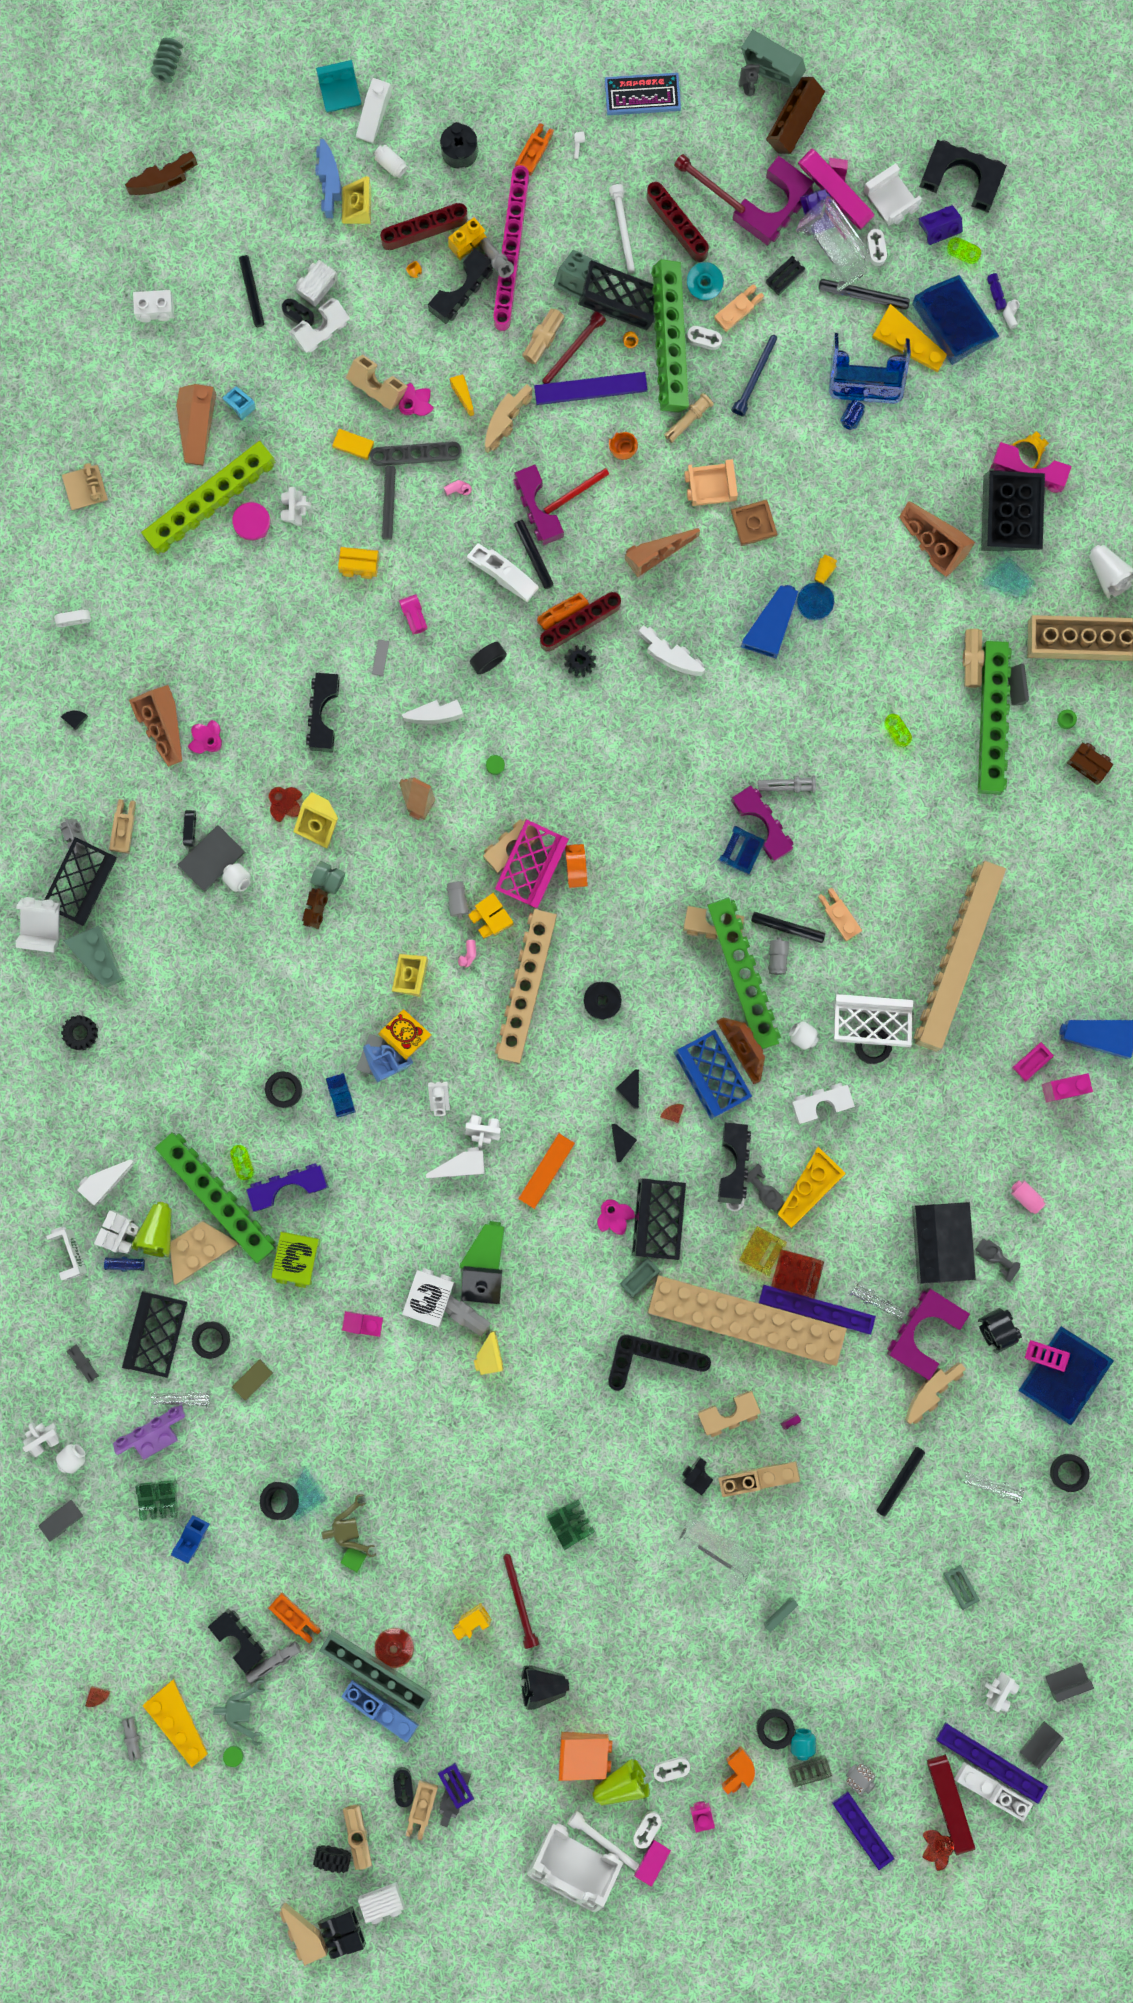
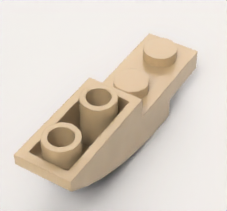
M526 384L515 397L508 392L496 408L486 433L485 451L487 453L491 450L495 451L501 443L500 440L504 436L508 437L513 431V421L511 418H516L520 412L519 409L523 405L529 404L533 398L532 388Z
M956 1363L945 1373L942 1369L938 1368L930 1380L926 1379L908 1408L905 1418L907 1423H918L923 1419L922 1415L926 1411L931 1412L938 1407L940 1398L936 1393L939 1392L941 1394L949 1387L947 1384L952 1380H959L964 1375L963 1371L966 1368L962 1363Z
M796 1461L769 1465L718 1478L722 1497L801 1481Z

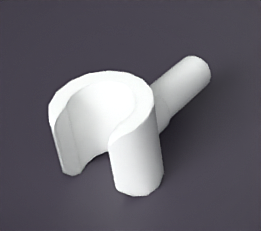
M584 131L575 133L574 159L579 158L580 143H585Z

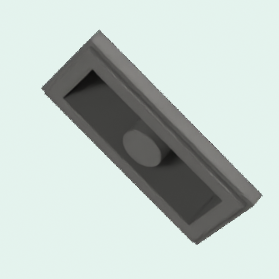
M1023 663L1011 667V676L1008 678L1012 706L1025 705L1029 701L1025 664Z

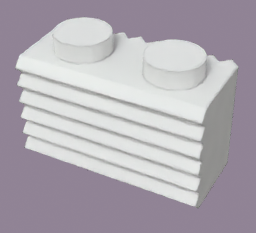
M318 260L316 264L312 263L308 268V274L305 278L301 277L296 284L297 294L316 307L338 280L337 273L321 260Z
M397 1882L360 1895L358 1899L366 1924L369 1922L377 1924L383 1920L382 1917L388 1915L390 1917L398 1916L402 1913L401 1910H404L405 1906Z

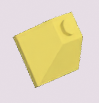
M311 792L302 803L293 832L328 848L338 820L329 800Z
M491 1331L476 1355L477 1359L474 1360L475 1369L480 1371V1375L504 1370L496 1331Z

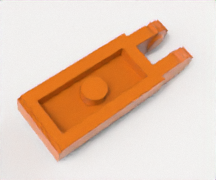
M541 123L538 124L534 133L531 134L515 163V167L519 165L525 166L530 176L533 174L554 133V130L550 128L544 139L539 137L544 127Z
M579 592L542 613V615L538 616L537 623L541 625L543 630H547L559 621L589 605V602Z
M283 1592L268 1607L296 1635L299 1634L309 1644L313 1639L302 1630L303 1627L307 1625L316 1634L321 1632V1629L310 1620L311 1618Z

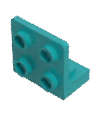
M352 60L316 68L327 113L362 104Z

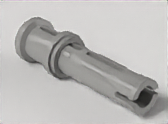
M488 238L482 239L479 246L491 260L492 267L497 270L500 277H509L514 270L512 263L508 261L504 254L499 253Z
M796 776L794 779L758 780L759 792L794 790L796 793L800 791H812V793H815L816 779L815 776L811 778ZM772 784H785V786H768V785H772Z

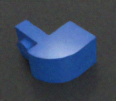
M192 1515L171 1556L189 1564L192 1557L196 1554L210 1523Z

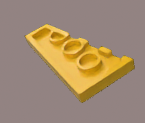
M889 305L872 338L938 372L947 357V353L894 306Z
M817 1147L814 1155L779 1211L778 1216L792 1229L846 1173L826 1153Z
M173 1679L142 1706L192 1768L208 1752L187 1710L185 1701L177 1688L175 1679Z

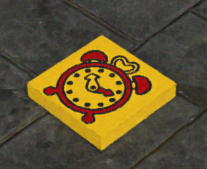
M404 1009L378 1033L406 1060L431 1037V1034Z

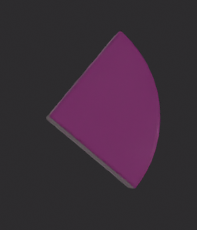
M796 1413L780 1424L786 1430L792 1425L799 1424L802 1420Z

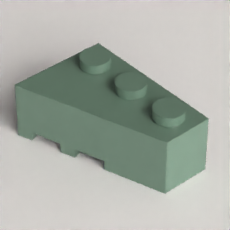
M753 29L741 46L746 65L759 64V75L795 88L806 71L802 57Z
M96 926L63 940L102 986L108 988L124 981L103 928Z

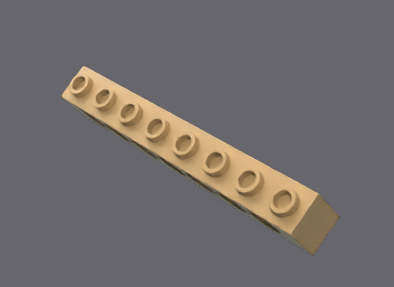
M534 909V913L529 914L527 924L530 925L529 932L525 931L523 943H526L524 950H520L518 961H521L520 969L516 968L513 979L517 981L515 987H511L509 998L512 1001L510 1006H506L504 1017H507L506 1025L502 1024L499 1035L503 1037L501 1043L497 1042L495 1054H498V1059L517 1064L521 1063L557 914ZM537 926H541L545 929V932L539 936L534 933V929ZM531 945H538L540 951L537 954H532L529 951ZM528 963H533L536 967L531 973L524 969ZM522 982H529L531 988L528 991L521 990L520 984ZM518 1000L526 1002L524 1009L519 1010L515 1007ZM518 1018L522 1021L519 1028L511 1026L513 1019ZM509 1037L517 1039V1044L514 1047L507 1046L506 1040Z

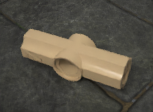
M551 308L541 325L539 324L535 328L531 337L532 340L522 354V357L529 363L536 365L545 349H548L551 346L550 343L554 341L556 332L565 319V316L559 310Z
M967 629L965 631V650L963 651V659H965L963 660V667H965L964 687L977 688L982 686L984 650H982V630Z
M350 1805L343 1808L348 1832V1843L351 1847L355 1870H362L372 1866L367 1831L364 1826L360 1805ZM355 1833H359L362 1835L363 1839L361 1841H356L353 1839L352 1835Z

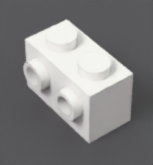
M171 290L133 292L134 315L137 321L140 320V322L147 323L155 319L169 321L171 318H174V301Z

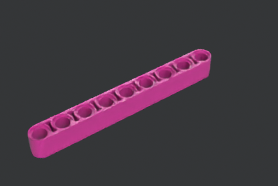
M522 165L516 166L513 169L502 254L512 263L514 270L507 278H502L500 275L498 277L493 316L494 326L500 331H505L510 327L529 186V172ZM522 175L525 178L517 179L516 177ZM516 193L522 194L521 197H515L514 195ZM519 211L520 214L513 215L512 212ZM515 228L518 230L515 233L510 232V229ZM510 246H513V247H515L516 249L513 250V251H510V250H508L507 248L510 247ZM504 282L511 283L510 286H503L502 284ZM501 300L509 301L507 304L500 303ZM501 317L507 319L505 322L498 321V319Z

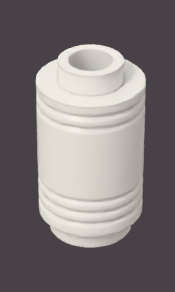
M387 145L379 146L374 153L375 161L391 175L400 178L408 168L406 162Z

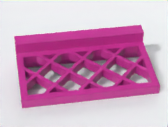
M526 819L494 889L534 908H538L569 838ZM528 825L535 827L538 836L530 839L527 838L525 831ZM547 834L554 836L555 839L552 845L545 847L542 836ZM539 838L542 848L532 852L529 841ZM527 843L530 853L520 856L517 850L519 845ZM544 851L545 861L537 864L534 854ZM531 855L535 866L524 869L521 859ZM518 860L522 870L512 874L510 864ZM536 868L538 876L536 880L529 882L526 871ZM523 873L527 883L516 886L513 876ZM511 878L514 888L505 890L500 888L503 880ZM528 885L530 894L526 900L520 897L518 889Z

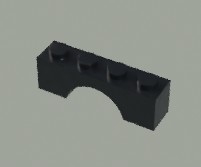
M476 248L463 262L464 270L467 274L463 286L452 292L439 290L428 303L429 312L445 324L449 320L453 321L456 318L459 308L467 305L470 299L469 296L473 292L476 293L481 287V282L484 279H488L493 273L491 260Z
M316 673L315 678H312L311 689H314V695L310 697L309 703L310 708H312V715L308 716V726L311 728L310 734L306 736V745H309L311 751L333 752L335 733L322 722V710L328 701L339 695L340 677L338 674Z
M727 1122L724 1124L722 1146L733 1154L736 1168L730 1175L720 1179L718 1202L741 1204L743 1198L746 1199L747 1187H744V1180L748 1179V1168H745V1161H749L750 1150L746 1149L747 1142L750 1143L751 1131H748L747 1124Z

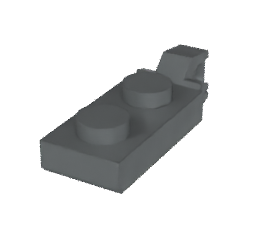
M453 1769L451 1772L462 1793L465 1795V1790ZM460 1770L468 1785L471 1774ZM449 1778L448 1783L460 1803L462 1800ZM445 1789L439 1813L443 1814L440 1825L448 1828L451 1817L456 1818L460 1808L456 1809Z

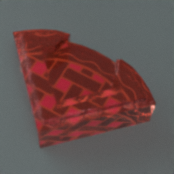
M674 1104L669 1106L662 1112L660 1118L679 1123L684 1105Z
M91 1686L85 1706L94 1707L100 1705L109 1697L111 1691Z

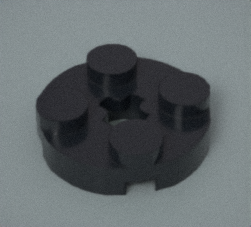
M596 982L587 988L583 1002L590 1016L595 1019L606 1020L618 1013L621 1008L622 999L619 989L610 982ZM599 996H601V997L606 996V997H607V999H606L607 1004H606V1005H604V1004L599 1005V1004H598V1002H599L598 997H599Z

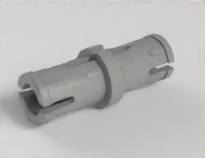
M134 1717L129 1718V1720L128 1718L122 1720L125 1733L124 1743L127 1745L129 1761L134 1760V1758L135 1760L141 1758L138 1744L140 1738L136 1733Z

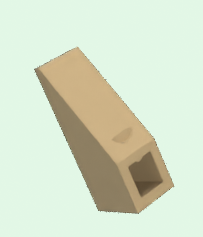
M284 1903L281 1907L280 1916L283 1923L288 1925V1936L291 1942L294 1941L297 1949L295 1951L299 1961L302 1960L305 1966L327 1956L328 1948H326L321 1931L291 1906Z

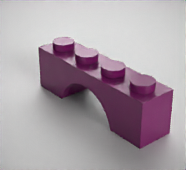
M536 464L514 472L515 479L513 484L516 490H520L522 494L520 500L523 507L527 506L529 513L527 517L530 524L534 523L536 527L534 533L537 541H542V544L546 545L563 538L564 531L557 515H549L542 512L535 503V496L543 487V481Z
M750 785L733 796L731 802L741 816L751 815L763 821L767 828L768 836L762 848L772 863L790 853L793 850L792 845L794 843L788 835L785 836L782 832L783 827L779 820H774L771 814L773 812L769 805H764L760 799L762 795L757 788L753 789Z

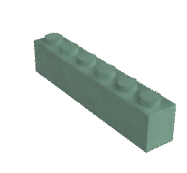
M331 1630L319 1650L419 1715L431 1697V1692Z

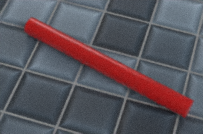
M604 468L543 509L544 512L550 514L608 476V470Z

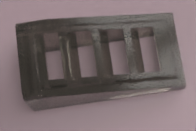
M825 1755L788 1767L794 1787L833 1777ZM818 1764H822L824 1772H820ZM811 1766L815 1767L817 1775L813 1776ZM803 1768H807L808 1778H805ZM796 1770H799L802 1780L798 1781L795 1773Z

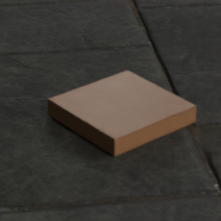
M767 499L731 509L741 546L778 535Z

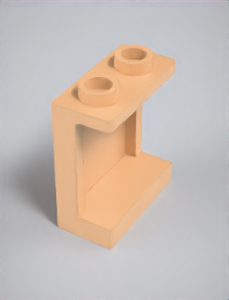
M733 459L725 460V464L701 467L688 465L687 471H684L685 482H689L690 489H687V499L691 501L692 506L737 501L738 493Z

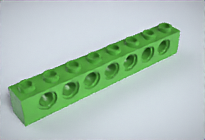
M660 259L653 265L651 271L654 284L652 292L655 302L653 311L656 320L654 325L656 331L655 347L658 357L656 365L659 375L657 379L659 385L658 401L660 403V411L681 413L689 407L681 262Z
M986 641L983 645L984 664L982 667L978 794L1001 795L1007 788V778H1004V771H1007L1008 760H1005V752H1008V741H1005V738L1009 732V722H1006V715H1009L1010 704H1007V696H1010V685H1007V682L1011 676V667L1008 666V659H1011L1012 649L1009 648V642ZM993 659H999L1001 666H996L993 663ZM993 677L999 678L1000 681H1001V684H999V685L994 684L993 681H992V678H993ZM991 697H999L1000 703H994ZM991 714H996L999 717V722H994L991 719ZM990 733H996L999 740H992ZM991 751L996 752L998 759H992L989 753ZM989 770L996 771L997 778L990 777Z
M727 897L707 904L754 1039L762 1049L779 1044L778 1039L781 1036L778 1027H773L772 1021L775 1018L772 1009H767L766 1002L769 1001L766 992H761L759 985L762 984L759 973L755 974L753 966H756L753 954L749 955L747 948L750 945L747 936H742L741 930L744 927L741 918H736L735 911H738L735 901H730V898ZM725 913L730 914L732 917L731 922L728 924L721 922V916ZM733 931L738 934V939L735 942L727 940L729 932ZM742 950L744 952L743 959L735 960L733 958L734 952ZM748 968L750 976L748 978H741L739 975L741 969ZM750 986L756 988V994L752 997L746 995V989ZM757 1004L761 1005L763 1008L762 1012L758 1015L753 1014L752 1007ZM761 1023H767L769 1029L767 1032L761 1033L758 1031V1026Z
M173 1132L169 1134L155 1149L255 1263L259 1264L276 1249L273 1245L276 1243L269 1234L264 1235L261 1231L263 1227L256 1219L252 1221L249 1218L250 1212L243 1205L240 1207L235 1202L237 1197L231 1191L227 1192L223 1188L225 1184L218 1176L215 1178L210 1173L212 1169L206 1162L201 1163L198 1160L199 1154L192 1147L189 1149L184 1144L187 1142L180 1133L177 1135ZM181 1148L184 1153L180 1159H177L174 1155L175 1150ZM191 1162L196 1165V1170L193 1173H189L187 1170V1166ZM202 1177H207L209 1180V1184L205 1188L200 1185ZM219 1191L222 1195L219 1202H215L212 1198L213 1193ZM231 1205L234 1208V1214L228 1217L225 1209ZM241 1220L247 1223V1228L244 1231H240L238 1228V1223ZM254 1234L260 1237V1242L256 1246L250 1241Z

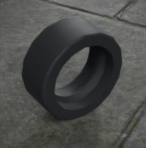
M493 642L478 651L470 659V664L476 673L481 675L500 664L507 656V653L499 642Z
M871 1027L870 1029L874 1032L877 1027ZM883 1029L876 1034L882 1039L889 1037ZM866 1030L859 1034L862 1038L870 1035ZM855 1043L856 1055L863 1062L877 1064L889 1057L892 1046L885 1045L883 1053L877 1057L866 1055L863 1051L862 1043Z
M276 1072L269 1077L265 1084L266 1098L276 1107H292L298 1103L302 1096V1084L290 1072ZM282 1078L292 1081L295 1087L293 1097L287 1101H279L275 1098L272 1091L274 1083Z
M214 1321L205 1322L199 1325L193 1332L191 1339L192 1347L203 1358H217L224 1354L229 1347V1332L221 1323ZM210 1328L216 1329L222 1336L221 1346L212 1352L204 1350L199 1340L202 1332Z
M1060 1455L1052 1462L1050 1467V1477L1053 1483L1066 1492H1077L1088 1483L1090 1475L1087 1463L1076 1455ZM1067 1461L1075 1462L1081 1469V1477L1074 1484L1063 1483L1058 1475L1060 1466Z
M283 1482L268 1484L260 1495L259 1504L261 1511L266 1517L274 1520L291 1518L299 1505V1496L296 1489L292 1485ZM278 1489L284 1490L288 1498L287 1505L281 1513L274 1512L271 1505L272 1496Z
M767 1710L761 1714L757 1721L756 1729L763 1745L770 1749L778 1750L785 1748L791 1743L792 1737L795 1734V1727L790 1716L783 1710ZM777 1717L785 1721L787 1734L783 1739L773 1741L765 1735L764 1726L770 1718Z

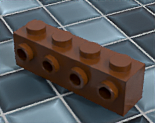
M802 77L766 138L767 142L778 154L792 153L799 138L804 133L809 120L812 118L815 109L821 102L825 90L814 77Z

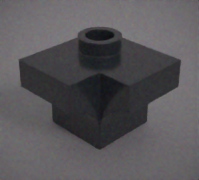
M699 1456L692 1467L688 1465L684 1470L682 1481L702 1496L712 1483L713 1478L705 1472L707 1462Z

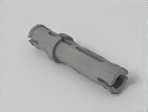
M294 1641L282 1650H277L276 1654L246 1672V1679L250 1684H253L276 1667L285 1665L290 1658L302 1652L300 1646Z

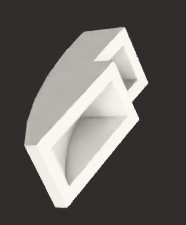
M435 700L403 713L402 717L404 722L440 724L463 718L464 715L458 700L439 706L438 701Z

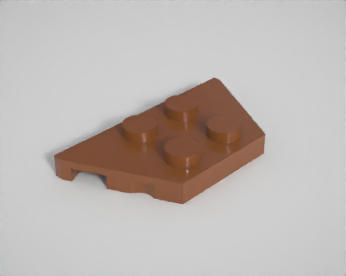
M724 1017L717 1020V1024L752 1083L760 1082L765 1055L763 1054L762 1047L754 1039L752 1030L743 1022Z

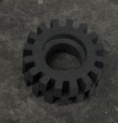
M81 1015L72 1016L70 1020L67 1019L65 1021L66 1024L62 1026L63 1031H61L65 1044L79 1051L91 1048L92 1044L96 1043V1038H98V1028H96L95 1022ZM77 1026H84L87 1030V1035L83 1040H76L73 1036V1030Z
M330 1845L316 1847L313 1865L320 1870L324 1869V1871H331L332 1873L348 1872L351 1852L343 1850V1848L331 1847Z

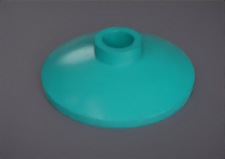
M709 262L696 264L687 275L689 292L700 300L715 298L719 295L724 285L721 270ZM706 280L708 285L703 286L701 281Z

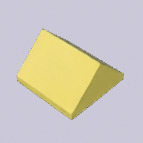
M368 176L342 187L343 224H371V184Z
M399 954L392 992L421 997L428 958L426 956Z

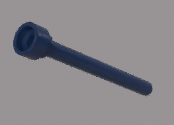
M776 335L770 336L741 399L735 402L731 409L733 413L744 417L748 410L747 401L777 341Z

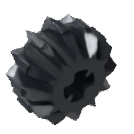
M576 645L575 652L569 649L570 655H565L567 662L564 663L565 667H570L568 673L570 674L575 671L574 677H578V674L581 673L583 678L585 677V671L591 674V668L596 667V663L593 662L596 660V656L591 655L592 649L586 652L585 645L582 646V650H579L578 645ZM578 658H581L583 661L582 665L577 662Z

